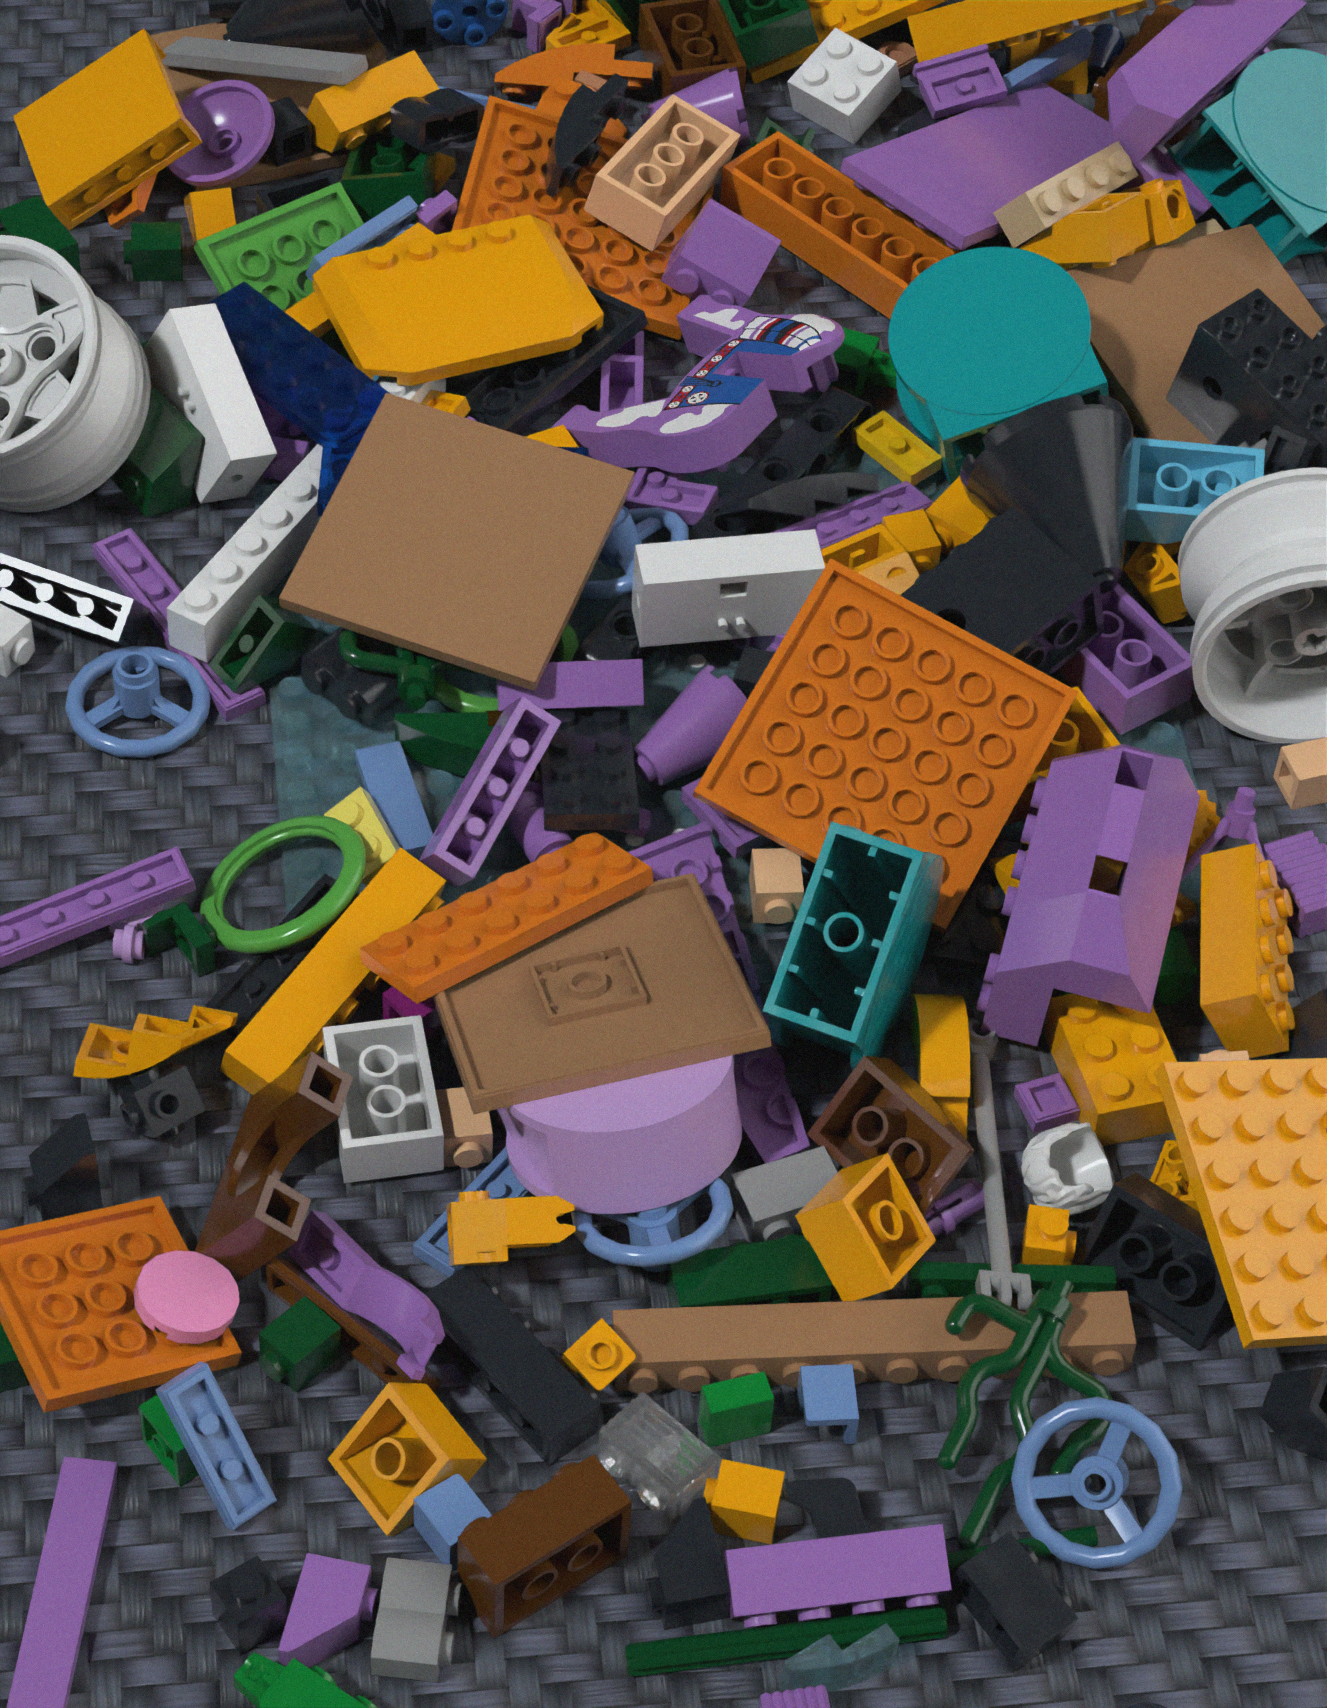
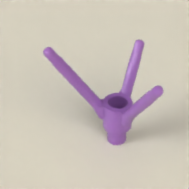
M1248 787L1238 788L1235 800L1229 802L1226 814L1216 829L1185 862L1181 882L1201 862V855L1208 854L1217 842L1221 845L1225 844L1229 837L1246 839L1249 844L1256 843L1264 858L1258 839L1257 826L1253 821L1256 809L1253 806L1256 792Z

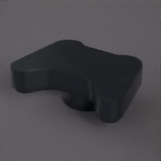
M849 1479L794 1480L785 1487V1499L789 1503L803 1508L809 1514L816 1539L868 1533L856 1487Z

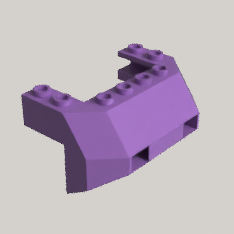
M1196 0L1122 65L1107 82L1110 145L1119 140L1139 176L1117 190L1121 192L1124 189L1139 186L1158 178H1163V181L1181 180L1196 223L1212 204L1171 157L1163 145L1222 91L1225 92L1252 61L1270 52L1267 46L1307 2L1302 0Z
M1121 744L1054 758L1051 762L1048 777L1038 775L1020 841L1030 845L1028 852L1018 849L1011 878L1020 880L1018 888L1008 886L1001 912L1003 915L1010 916L1000 955L990 954L983 980L986 982H983L976 1007L977 1011L985 1012L980 1032L990 1034V1031H995V1036L1037 1046L1053 988L1141 1012L1151 1013L1200 799L1182 759ZM1096 855L1124 862L1116 887L1119 889L1117 895L1088 888Z

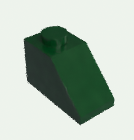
M258 594L208 666L233 693L241 694L292 667L318 630L302 614L280 607L279 600Z

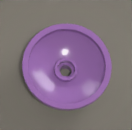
M241 80L213 82L189 94L179 104L185 118L198 131L202 143L167 167L178 179L194 186H216L234 180L246 173L263 156L274 133V111L265 94L253 84Z

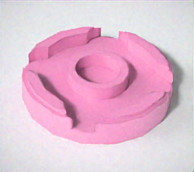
M174 1250L155 1256L143 1266L134 1289L135 1309L143 1323L153 1331L157 1327L160 1331L167 1333V1339L177 1343L200 1344L217 1339L226 1331L227 1326L232 1323L240 1302L238 1285L230 1271L214 1258L195 1251Z

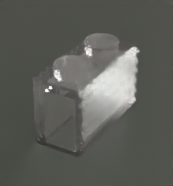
M640 1392L636 1399H632L629 1405H626L621 1412H618L614 1418H611L607 1425H603L599 1431L598 1454L600 1462L605 1469L616 1478L623 1476L624 1479H629L630 1483L637 1487L640 1498L649 1508L654 1511L662 1510L667 1512L671 1519L678 1517L690 1506L694 1499H697L704 1493L708 1477L718 1478L721 1457L644 1392Z

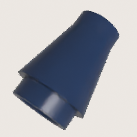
M1110 24L1098 25L1090 32L1094 39L1090 56L1087 59L1088 78L1094 82L1097 81L1099 76L1105 77L1112 59L1115 55L1120 56L1125 47L1122 32Z

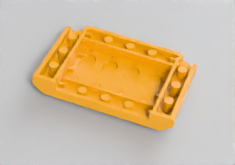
M530 214L332 257L313 274V290L363 382H373V375L396 377L397 385L414 386L569 350L581 343L582 334L594 326L597 331L603 327V311L547 222Z

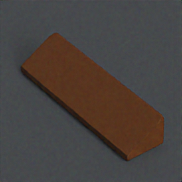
M276 1256L266 1263L268 1290L289 1307L293 1306L304 1296L309 1298L341 1327L342 1349L385 1384L389 1382L424 1383L433 1392L441 1386L442 1381L427 1368H425L426 1372L421 1380L411 1379L396 1364L400 1355L405 1354V1351L361 1316L342 1309L312 1277L298 1266Z

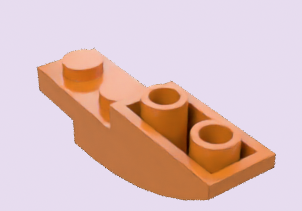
M591 43L569 45L536 53L512 63L495 73L494 83L495 88L502 89V94L520 97L525 96L526 91L541 92L542 97L556 76L574 81L580 71L584 70L607 81L616 73L628 80L627 90H643L644 84H652L653 63L614 60L615 44Z

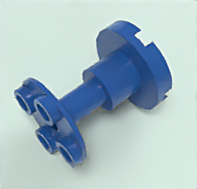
M434 0L431 7L433 26L442 37L449 41L478 47L483 45L487 37L491 36L501 27L508 13V4L506 0Z

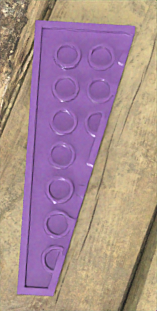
M704 821L629 851L628 853L652 867L653 881L690 873L695 874L769 1028V1017L763 1012L764 1006L760 996L761 988L744 934L740 932L734 913V902L731 893L727 891L722 875V864L719 855H716L710 836L711 829L707 822ZM772 1042L771 1047L734 1055V1078L737 1105L741 1116L742 1139L759 1166L808 1151L810 1148L796 1100L792 1098L785 1076V1065L782 1055L778 1053L776 1044Z

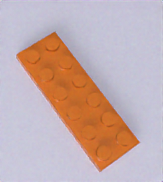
M595 831L582 835L574 842L552 853L541 855L536 861L513 872L505 873L497 880L473 892L465 893L457 900L435 911L424 913L417 920L395 931L382 934L378 939L359 948L362 964L418 1004L654 884L652 867Z

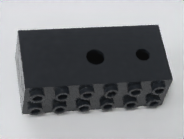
M1257 288L1198 325L1166 396V400L1214 445L1237 447L1246 441L1251 447L1263 438L1268 442L1274 425H1277L1317 442L1306 468H1327V353L1269 297Z
M1013 506L1001 516L990 519L982 531L968 542L957 545L944 561L934 569L923 572L914 584L900 595L1049 676L1105 632L1099 581Z

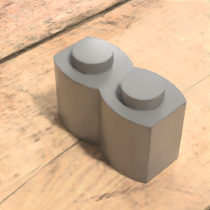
M387 1557L371 1650V1675L437 1682L440 1665H451L454 1633L445 1632L448 1615L458 1616L462 1592V1583L453 1582V1565Z

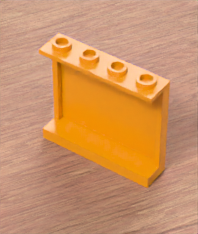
M144 28L13 116L45 204L69 231L202 143L198 131L185 118L161 61L167 57L166 53Z

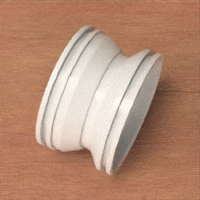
M0 235V509L22 513L40 512L65 506L91 493L111 477L126 460L134 448L147 418L151 394L150 371L144 349L131 327L110 305L94 295L85 279L61 255L42 243L31 239ZM40 306H57L42 314L40 312ZM53 351H55V352L53 353V355L47 359V357L49 356V354H51ZM76 370L75 375L70 383L67 380V378H69ZM6 413H8V415H7L3 420H1L2 417H3ZM32 420L37 421L38 423L32 427Z
M1299 468L1280 471L1250 480L1220 496L1206 507L1190 525L1183 538L1178 555V572L1182 599L1188 613L1195 621L1190 645V659L1194 686L1198 698L1211 716L1224 726L1244 736L1270 743L1297 744L1327 737V468Z

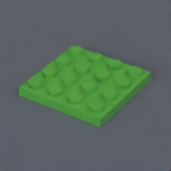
M338 182L196 241L194 250L244 337H247L313 293V284L305 275L313 257L364 223L343 186ZM333 328L267 372L266 375L268 376L269 373L274 374L276 370H279L294 383L349 359L350 356L335 328Z

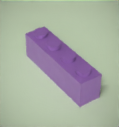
M943 1524L725 1550L722 1554L724 1570L731 1592L729 1601L730 1619L743 1618L744 1628L776 1625V1614L798 1612L799 1622L831 1618L830 1607L852 1605L853 1615L885 1611L884 1601L903 1598L906 1599L907 1608L938 1605V1594L947 1593L952 1590Z

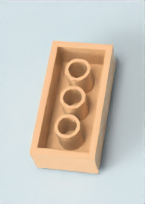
M672 94L596 174L584 211L653 252L722 176V167L731 161L740 134Z

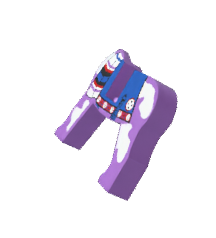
M699 295L676 317L688 352L704 357V359L682 379L670 397L603 412H595L587 409L586 406L575 405L551 428L564 424L582 451L583 456L621 468L657 467L673 473L695 472L703 477L708 473L717 471L723 473L727 471L728 465L733 461H737L738 455L777 417L769 390L796 392L800 396L805 397L808 393L818 391L824 393L828 390L831 382L838 381L839 370L833 352L843 343L845 333L840 324L828 317L805 313L783 315L760 314L741 306L718 303L710 295Z

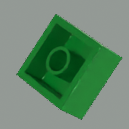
M765 1371L701 1386L698 1422L707 1448L770 1433L774 1396Z
M158 1394L138 1406L143 1442L180 1487L197 1477L199 1474Z

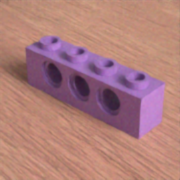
M523 696L504 708L420 856L419 861L455 888L474 879L562 721Z

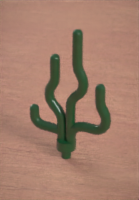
M349 630L342 632L338 638L340 655L351 666L366 671L398 675V695L413 710L424 708L426 702L432 699L434 695V675L436 672L456 670L478 673L390 643L387 644L396 651L397 657L365 652L357 647L356 635Z
M1055 1277L1049 1290H1037L1025 1314L994 1297L982 1293L969 1294L959 1299L952 1307L945 1321V1329L950 1335H960L965 1330L970 1318L975 1314L983 1315L1016 1334L1005 1351L979 1359L970 1364L961 1375L956 1390L957 1417L937 1458L938 1464L942 1469L952 1470L957 1466L974 1432L979 1416L977 1396L979 1386L990 1377L1006 1374L1019 1367L1025 1359L1026 1361L1012 1388L1009 1400L1010 1417L1017 1434L1018 1445L1035 1423L1030 1411V1401L1046 1367L1050 1374L1061 1383L1085 1397H1101L1112 1400L1105 1385L1090 1374L1073 1366L1065 1359L1061 1352V1336L1074 1311V1306L1067 1300L1073 1285L1066 1279ZM1098 1418L1090 1419L1071 1432L1062 1444L1052 1464L1050 1475L1071 1473L1083 1451L1103 1438L1111 1422ZM1017 1450L1013 1456L994 1467L985 1480L958 1536V1545L962 1550L978 1546L1004 1490L1012 1483L1011 1476Z

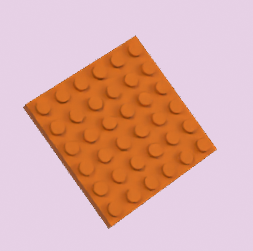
M489 95L451 231L528 214L539 218L550 225L586 285L643 310L648 321V325L643 329L680 340L682 332L676 316L689 305L690 298L661 282L672 250L709 199H712L714 185L652 252L584 211L596 174L626 144L628 139L602 132L598 142L602 149L595 163L590 168L584 166L573 186L570 188L564 186L552 198L546 194L545 165L560 117Z
M830 558L696 786L693 797L815 864L831 821L841 825L848 824L860 828L862 832L924 853L931 852L940 855L943 858L944 865L943 878L932 928L944 934L1073 704L1078 691Z

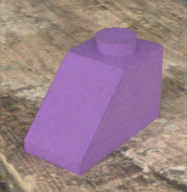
M311 1553L306 1554L278 1648L279 1664L286 1667L295 1658L310 1668L312 1665L323 1661L359 1640L364 1620L370 1622L374 1620L379 1600V1589L372 1588L370 1565Z

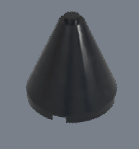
M245 0L226 24L227 33L223 35V39L226 41L366 55L367 61L380 62L395 55L393 51L396 50L393 30L382 0Z
M1081 395L1061 397L1028 408L1005 420L982 437L986 449L976 460H974L972 454H967L961 466L960 479L971 503L991 519L1001 516L1013 506L1099 581L1100 593L1105 594L1117 586V581L1123 574L1133 427L1123 405L1111 397L1101 395L1098 398L1101 405H1085Z

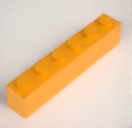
M400 847L225 1050L220 1071L254 1095L310 1052L319 1056L323 1052L322 1027L334 1026L336 1022L340 1025H345L358 1009L360 1002L356 998L364 988L373 992L383 980L362 964L359 948L378 939L384 933L395 931L417 920L424 913L443 907L445 901L440 897L446 880Z

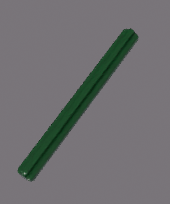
M933 1605L629 1643L625 1646L624 1659L628 1675L634 1677L943 1638L947 1635L948 1619L943 1606Z

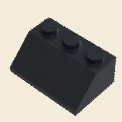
M1137 1172L1114 1183L1072 1265L1115 1266V1291H1127L1131 1308L1197 1351L1200 1350L1231 1310L1200 1212Z

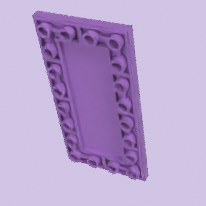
M1042 82L1008 95L1006 99L979 106L843 158L840 171L854 180V184L858 188L871 191L883 199L887 207L902 211L914 219V223L918 227L931 230L942 237L949 247L963 250L968 248V246L1004 232L993 212L1026 191L1110 145L1109 122Z

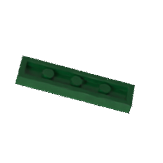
M916 1262L908 1271L905 1290L906 1299L965 1297L969 1294H976L975 1282L979 1270L991 1271V1264ZM1011 1264L1012 1273L1030 1274L1032 1294H1035L1039 1289L1049 1290L1055 1277H1061L1069 1281L1073 1285L1071 1293L1115 1291L1116 1288L1115 1266Z

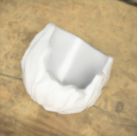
M1088 1122L1080 1124L1068 1123L1041 1132L1031 1139L1023 1152L1021 1168L1024 1184L1028 1186V1190L1033 1194V1200L1039 1206L1070 1210L1069 1216L1085 1213L1087 1210L1105 1202L1115 1183L1113 1172L1109 1166V1160L1105 1155L1102 1144L1097 1139V1135Z

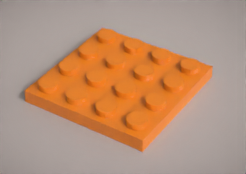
M160 1196L0 1230V1322L44 1413L167 1383L199 1361L207 1363L211 1372L238 1365L242 1352L228 1326L226 1331L217 1339L200 1344L177 1343L167 1339V1333L160 1331L157 1327L153 1331L146 1326L135 1309L134 1289L143 1266L160 1254L174 1250L189 1251Z

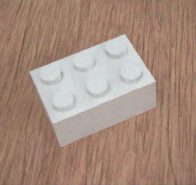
M421 1015L322 1027L324 1059L353 1076L340 1117L334 1121L344 1183L444 1170V1134Z

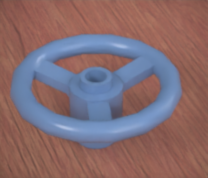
M622 506L597 561L601 560L607 566L622 568L626 576L608 581H587L580 597L584 599H604L631 593L633 589L635 545L642 544L641 540L663 527L671 532L670 542L688 540L689 528L677 513L658 507L628 510V508Z
M129 646L105 652L81 668L68 687L65 711L73 731L92 748L116 757L148 758L173 751L197 734L208 718L211 694L199 670L183 655L160 647ZM158 666L176 672L188 683L193 694L190 712L161 696ZM113 669L114 696L85 713L83 708L85 693L97 678ZM153 714L175 727L164 735L145 740L120 739L99 730V728L121 715L130 718H145Z
M718 1177L712 1183L689 1197L659 1208L623 1214H597L625 1223L629 1229L631 1245L620 1244L602 1236L593 1226L592 1213L571 1211L572 1225L576 1227L574 1235L591 1254L614 1264L638 1266L647 1271L661 1272L667 1270V1264L677 1263L698 1254L716 1241L726 1230L733 1213V1204L729 1187ZM706 1192L711 1197L713 1207L708 1220L695 1232L681 1238L678 1214Z
M1101 1397L1066 1401L1039 1417L1018 1445L1011 1476L1017 1513L1032 1537L1043 1542L1051 1553L1061 1561L1091 1569L1129 1565L1157 1548L1176 1521L1183 1489L1177 1454L1159 1425L1132 1405ZM1098 1418L1111 1422L1100 1449L1087 1454L1075 1465L1071 1473L1033 1476L1037 1456L1051 1435L1076 1421ZM1131 1432L1143 1439L1157 1461L1161 1483L1156 1512L1144 1529L1122 1497L1129 1485V1470L1121 1455ZM1089 1475H1101L1106 1482V1486L1102 1490L1097 1489L1093 1486V1480ZM1073 1495L1082 1506L1088 1509L1104 1510L1124 1542L1120 1545L1098 1548L1071 1542L1048 1524L1037 1506L1036 1499Z

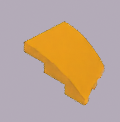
M193 1005L188 1022L138 1013L133 1030L90 1023L76 1057L73 1077L91 1079L113 1078L147 1069L235 1026L238 1013Z

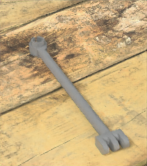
M974 1019L968 1023L970 1070L991 1271L979 1270L975 1282L976 1294L982 1293L992 1297L991 1292H995L997 1299L1011 1306L1012 1294H1016L1018 1310L1027 1311L1032 1301L1030 1274L1012 1273L989 1060L995 1054L998 1036H995V1031H990V1034L979 1032V1035L976 1034L979 1021Z

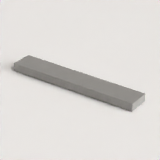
M188 36L180 38L165 48L163 51L167 57L162 59L163 65L170 67L340 86L347 85L368 69L366 55Z

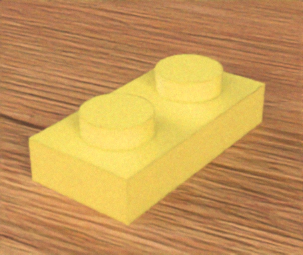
M360 786L324 814V816L336 818L350 825L361 836L366 850V866L362 883L367 886L400 848L370 793Z

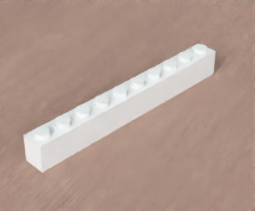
M380 376L166 608L170 646L208 663L222 647L257 595L268 596L297 564L385 394L389 393L421 403L431 389L446 392V378L414 386L397 385L396 377Z

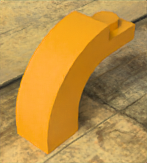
M911 994L910 1042L914 1044L917 1083L927 1091L967 1140L968 1097H970V1040L965 1000L962 995Z

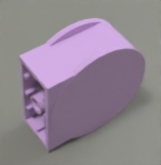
M734 1055L489 1111L506 1134L507 1155L511 1170L517 1180L528 1191L537 1197L559 1196L573 1204L574 1211L594 1214H623L646 1211L689 1197L712 1183L728 1168L738 1152L742 1139L741 1116L737 1105L734 1078Z

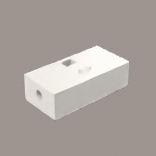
M216 304L169 309L144 347V352L149 365L152 386L156 387L203 436L194 489L199 502L202 504L246 497L277 455V451Z
M816 530L635 545L631 608L640 647L786 634L825 568Z

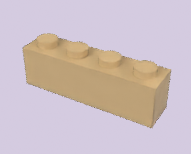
M1118 140L1026 191L993 212L1012 247L1016 248L1071 212L1107 193H1112L1139 175L1132 165L1129 155L1124 151Z

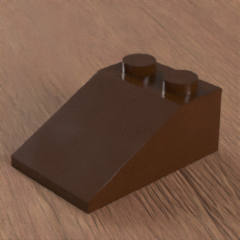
M865 1055L807 1133L820 1147L825 1146L828 1154L843 1168L888 1153L924 1218L974 1152L971 1145L923 1087L891 1059Z

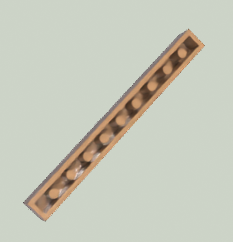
M1127 1291L1070 1293L1067 1300L1074 1306V1311L1060 1340L1061 1352L1065 1359L1086 1373L1109 1376L1122 1371H1129L1136 1348V1338ZM1012 1295L1011 1307L1018 1310L1017 1295ZM963 1297L612 1310L611 1328L636 1355L635 1360L614 1379L615 1391H630L636 1394H645L662 1389H682L688 1392L701 1391V1386L763 1371H765L769 1385H787L797 1388L800 1366L853 1364L855 1385L867 1381H890L892 1383L904 1384L918 1379H942L948 1382H955L960 1380L961 1375L970 1364L983 1357L1005 1351L1016 1333L983 1315L975 1314L970 1318L965 1330L960 1335H950L945 1329V1321L952 1307ZM1018 1310L1024 1314L1026 1313L1024 1310ZM1026 1359L1019 1367L1006 1374L993 1376V1378L1006 1380L1019 1376ZM1046 1367L1043 1375L1055 1378Z

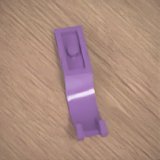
M311 1210L301 1228L297 1242L292 1245L288 1254L342 1309L358 1314L392 1335L405 1351V1354L400 1355L396 1364L411 1379L421 1380L426 1372L425 1366L437 1344H441L445 1337L438 1309L414 1285L393 1272L380 1267L327 1213Z

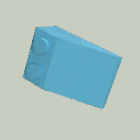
M1133 437L1125 540L1161 544L1183 541L1190 525L1212 502L1233 488L1264 476L1265 449Z

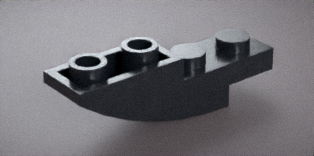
M615 73L596 92L582 84L572 95L562 112L548 152L545 165L547 195L554 198L564 186L572 187L578 179L584 166L590 168L595 163L602 149L598 142L607 121L610 118L616 120L626 106L627 99L623 96L628 80Z

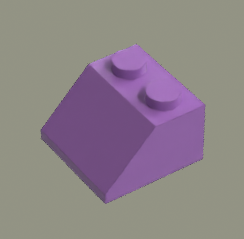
M710 198L672 250L661 282L692 300H695L699 295H710L718 303L743 307L754 292L781 240Z

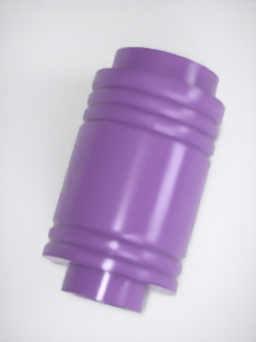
M534 792L521 793L505 824L531 863L536 861L541 855L552 853L573 842L566 830H544L541 795H537Z

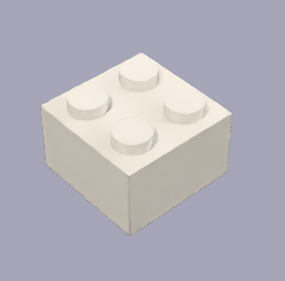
M837 28L827 36L787 81L794 111L852 144L858 141L902 91L897 61Z

